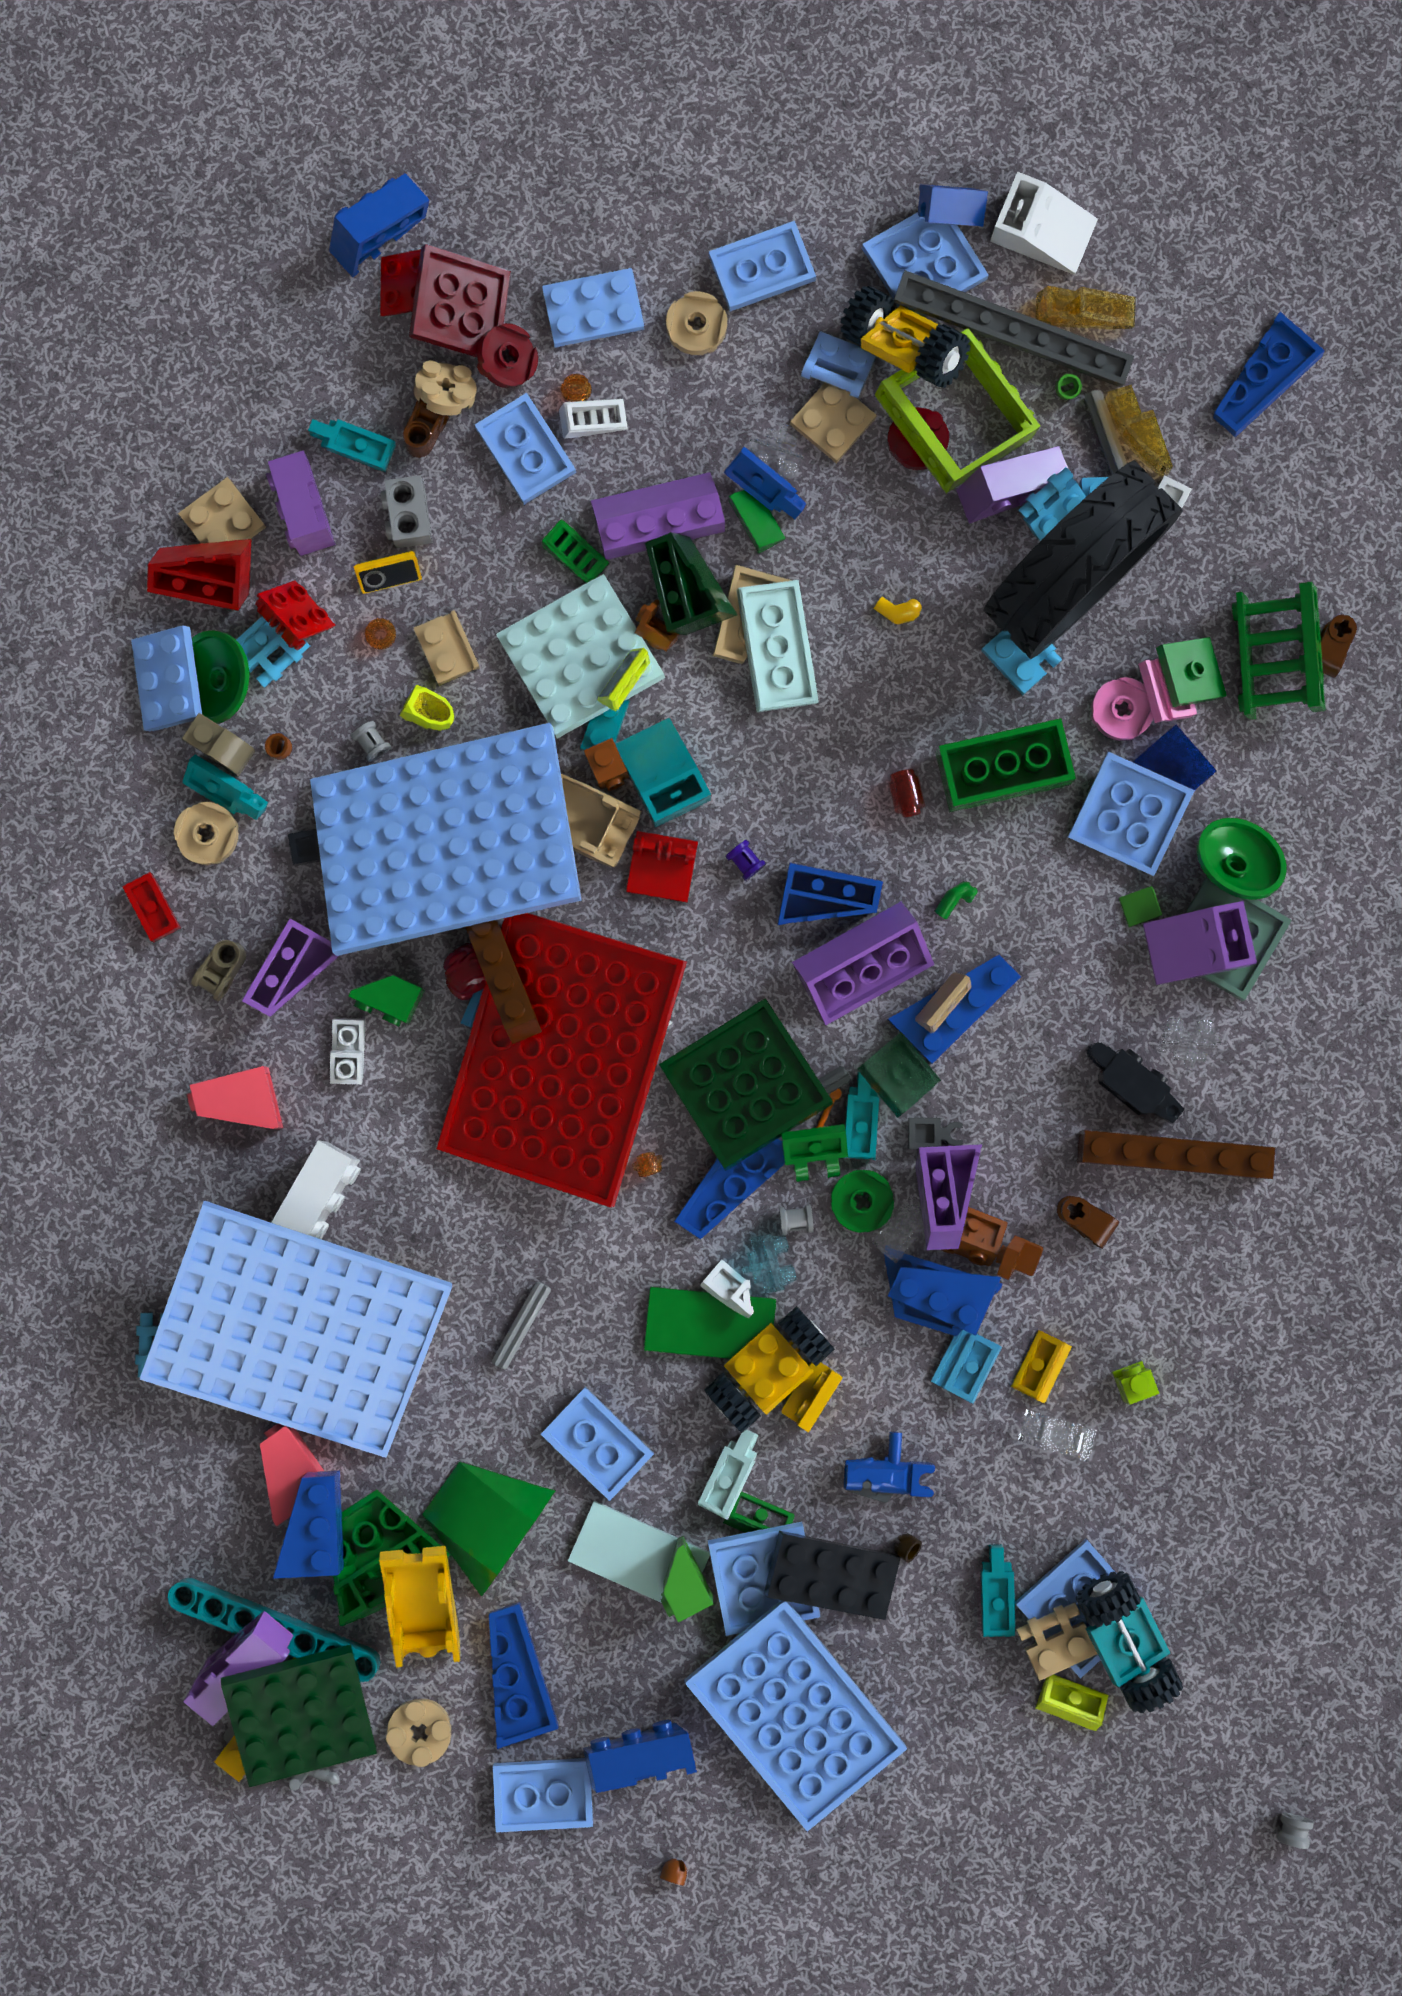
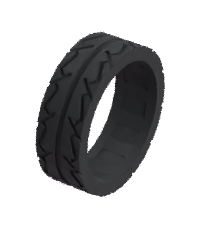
M1135 460L1113 473L1072 509L1014 568L986 603L983 611L1002 631H1008L1011 634L1010 639L1029 659L1034 658L1048 648L1098 603L1152 549L1183 512V509L1162 488L1158 489L1155 486V480Z

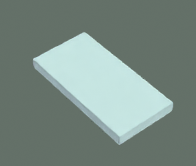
M799 580L738 588L736 591L756 711L764 712L819 703Z
M593 1501L568 1562L662 1603L661 1593H663L664 1580L678 1538L597 1501ZM687 1542L701 1572H703L710 1552Z

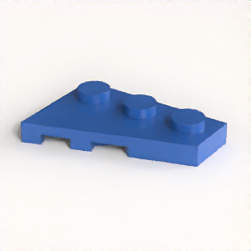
M900 1267L887 1296L976 1336L1001 1277Z

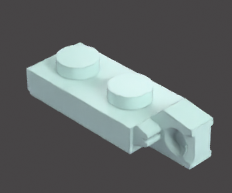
M746 1429L741 1433L737 1443L731 1440L729 1445L724 1447L697 1505L728 1520L755 1463L754 1460L757 1453L752 1450L759 1435Z

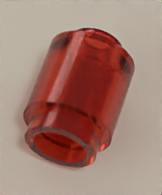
M913 769L901 770L891 774L889 788L895 813H902L904 818L919 815L921 813L920 809L926 806L919 776L915 775Z

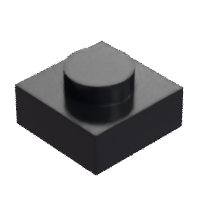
M317 829L288 834L294 866L321 862Z

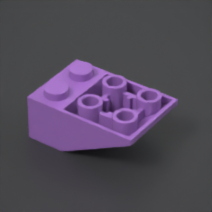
M1244 901L1143 923L1156 985L1245 968L1257 963Z

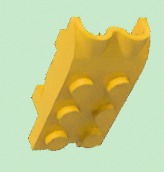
M446 1546L423 1548L422 1553L407 1554L403 1550L380 1552L379 1562L396 1668L402 1667L404 1657L412 1652H417L421 1656L429 1658L435 1656L439 1651L447 1649V1653L452 1652L454 1662H460L459 1628Z

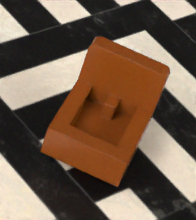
M655 599L649 606L644 604L636 617L639 625L635 634L647 640L648 644L653 648L667 652L675 644L680 634L667 632L665 622L655 617L660 607V601Z
M612 738L584 750L600 790L607 788L608 791H612L625 784L624 780L629 778L628 772Z
M1015 1235L1008 1246L1002 1245L998 1253L996 1263L1001 1265L997 1275L1009 1280L1013 1272L1017 1270L1033 1276L1044 1248Z

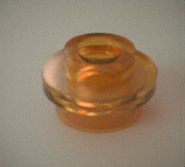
M581 374L567 376L561 385L562 397L570 402L585 401L592 393L588 379Z
M377 618L367 625L365 638L371 647L378 650L387 649L395 642L396 629L389 620ZM383 629L386 631L387 634L384 639H377L375 637L378 630Z
M651 1151L638 1155L636 1157L637 1161L632 1164L633 1170L637 1171L639 1177H646L662 1171L661 1163L663 1158L662 1155H655Z

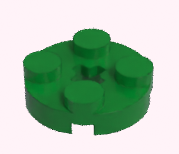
M854 1170L843 1175L835 1184L831 1193V1209L836 1220L846 1229L857 1233L871 1232L881 1228L890 1219L894 1209L893 1193L888 1181L880 1174L871 1170ZM865 1192L869 1195L867 1200L871 1205L869 1208L862 1207L861 1210H858L855 1207L857 1202L854 1200L856 1194L861 1196Z

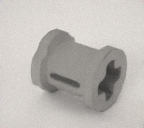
M374 721L363 724L351 734L352 739L358 741L366 752L368 762L377 760L391 749L389 742L385 743L375 729L377 725Z
M810 1204L805 1205V1208L789 1210L779 1207L782 1235H787L790 1231L807 1230L809 1233L814 1232Z

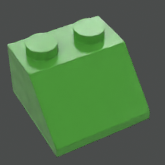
M684 1536L677 1539L665 1576L663 1593H661V1602L669 1617L675 1615L678 1623L713 1605L712 1591Z

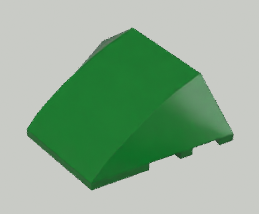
M460 1461L422 1515L482 1597L556 1490L534 1485Z
M379 1490L373 1491L342 1512L344 1568L339 1575L333 1576L335 1585L333 1590L334 1595L337 1596L340 1614L338 1615L339 1625L344 1626L386 1607L384 1584L379 1562L380 1552L403 1550L407 1554L422 1553L423 1548L441 1546ZM447 1552V1558H449L451 1554Z

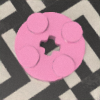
M1124 677L1105 683L1092 700L1091 717L1093 723L1103 735L1113 740H1132L1141 735L1153 721L1145 686L1133 678ZM1124 701L1128 703L1127 709L1131 713L1130 715L1124 714L1121 717L1117 714L1118 710L1115 709V704L1121 705Z

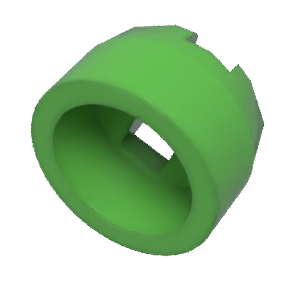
M1066 374L1060 377L1056 382V393L1064 400H1071L1077 397L1082 389L1080 379L1074 374ZM1073 382L1075 388L1062 392V386Z

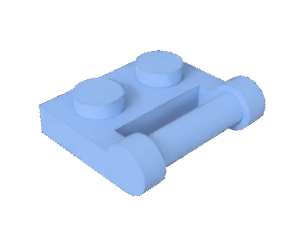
M820 331L805 362L801 377L809 380L811 377L850 392V396L859 398L876 356L865 351L860 346Z

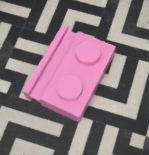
M1159 658L1145 660L1138 664L1155 723L1190 718L1197 714L1195 704L1172 706Z

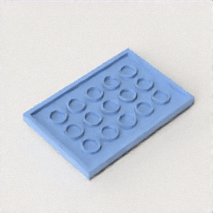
M780 1600L684 1679L687 1687L807 1832L907 1750L905 1743L788 1601Z

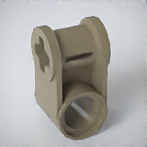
M230 940L218 942L205 962L194 974L191 985L194 987L200 986L211 993L214 1000L220 1001L245 962L246 952L244 947ZM232 946L236 952L235 959L230 963H226L223 959V952L226 948Z

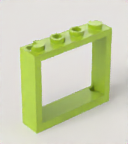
M969 328L961 332L967 335V338L970 340L968 343L970 351L966 352L969 356L965 363L1017 432L1015 436L960 470L902 391V388L920 378L916 374L917 371L915 369L911 373H907L902 369L883 380L875 393L877 400L946 494L964 483L979 467L997 462L1032 439L1040 428V424L1033 416L1034 412L1026 407L1020 399L1018 390L1009 384L1002 374L999 364L990 358L984 350L981 340L978 341Z

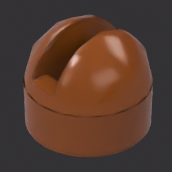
M275 733L267 738L265 750L274 759H286L292 752V743L283 734ZM282 741H285V742H284V746H283V750H282V752L280 753Z
M669 1859L662 1868L660 1878L684 1886L688 1869L682 1860Z

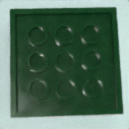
M766 998L659 1064L725 1171L781 1137V1134L791 1131L833 1104L832 1099Z
M351 1644L221 1678V1688L249 1787L377 1754L375 1739Z

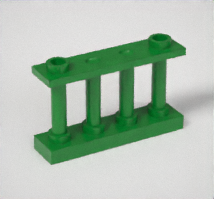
M1313 582L1299 583L1300 593H1296L1295 597L1249 603L1248 597L1243 592H1236L1237 602L1232 603V614L1234 621H1238L1243 693L1238 695L1240 712H1244V715L1250 720L1256 719V707L1303 702L1304 705L1308 704V708L1312 712L1326 711L1317 587ZM1295 609L1297 612H1301L1302 624H1297V628L1251 634L1250 616ZM1295 640L1303 643L1304 655H1299L1297 659L1253 664L1252 646ZM1301 671V674L1305 673L1306 685L1302 686L1301 689L1255 695L1254 677Z

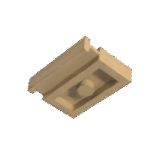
M455 610L451 611L448 615L437 617L414 627L439 686L480 668Z

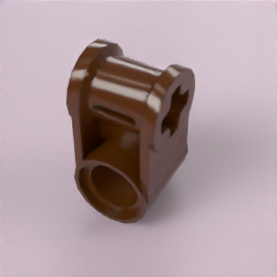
M421 398L419 401L417 400L412 415L403 431L407 451L417 458L425 457L432 451L440 433L444 430L450 416L440 415L426 408L427 403L422 401ZM421 435L426 438L420 444L411 442L415 436Z
M1343 614L1334 617L1330 622L1326 623L1320 634L1323 674L1335 678L1340 672L1357 632L1356 622L1348 615ZM1338 625L1342 627L1341 632L1344 634L1341 637L1337 636L1338 630L1335 627Z
M1066 1196L1057 1205L1058 1217L1078 1231L1082 1237L1090 1239L1094 1245L1101 1249L1104 1248L1120 1223L1110 1214L1080 1197ZM1069 1204H1078L1076 1206L1077 1211H1079L1078 1216L1071 1215L1069 1217L1071 1213L1067 1209Z

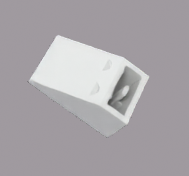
M1017 172L994 227L990 242L1075 275L1098 219L1047 183Z

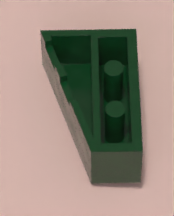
M670 532L645 543L667 632L688 635L737 616L736 611L690 537Z

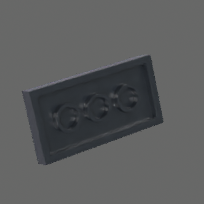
M779 1531L764 1595L768 1598L885 1620L901 1558L893 1553Z

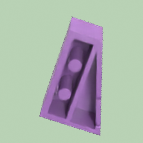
M263 1611L207 1658L183 1702L210 1725L214 1726L228 1712L221 1688V1678L283 1662L290 1653L287 1647L294 1635L267 1612Z

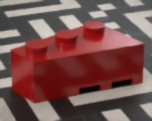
M252 539L159 548L148 563L147 592L239 611L249 595Z

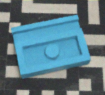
M962 1330L957 1336L953 1337L931 1382L974 1404L1002 1347L978 1334L975 1336Z

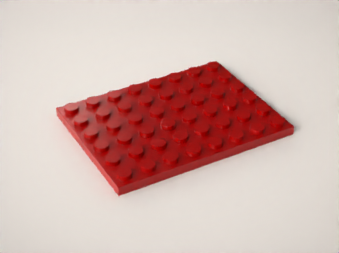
M531 913L504 918L501 931L542 1032L512 1044L505 1031L487 982L485 983L436 1149L612 1208L616 1203L687 961Z

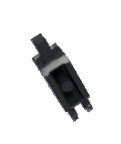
M1102 1042L1088 1046L1086 1050L1087 1057L1101 1069L1098 1074L1099 1084L1137 1115L1153 1113L1168 1123L1173 1124L1182 1114L1184 1108L1169 1093L1172 1088L1166 1084L1168 1079L1156 1069L1149 1071L1141 1064L1143 1059L1131 1049L1127 1051L1120 1049L1115 1052Z

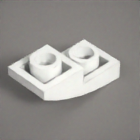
M334 1017L332 1019L330 1084H362L366 1018Z

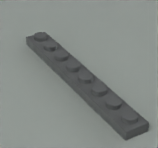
M906 270L902 274L894 297L895 304L962 329L969 328L971 332L1120 388L1125 385L1134 356Z

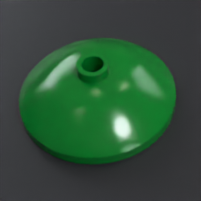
M208 630L193 636L192 645L202 715L216 724H220L230 719L239 710L246 697L249 686V665L242 646L235 638L224 632Z
M1239 818L1218 819L1210 823L1198 838L1196 850L1202 870L1212 883L1230 895L1249 900L1263 899L1275 893L1285 880L1287 864L1281 847L1267 831L1252 822Z

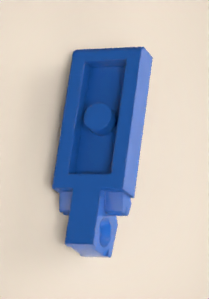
M745 447L740 450L724 471L725 475L771 512L773 509L778 512L783 510L795 520L806 505V502L796 494L797 490L788 481Z

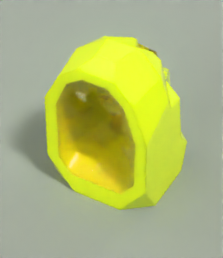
M415 685L399 715L406 721L413 722L426 729L430 728L438 731L449 729L454 721L453 708L447 699L419 685Z

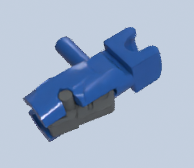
M891 1431L889 1434L888 1456H885L884 1460H874L873 1457L845 1460L843 1485L844 1489L848 1492L883 1503L888 1502L894 1493L916 1497H933V1490L928 1486H921L919 1478L924 1473H933L935 1465L929 1462H901L902 1432Z

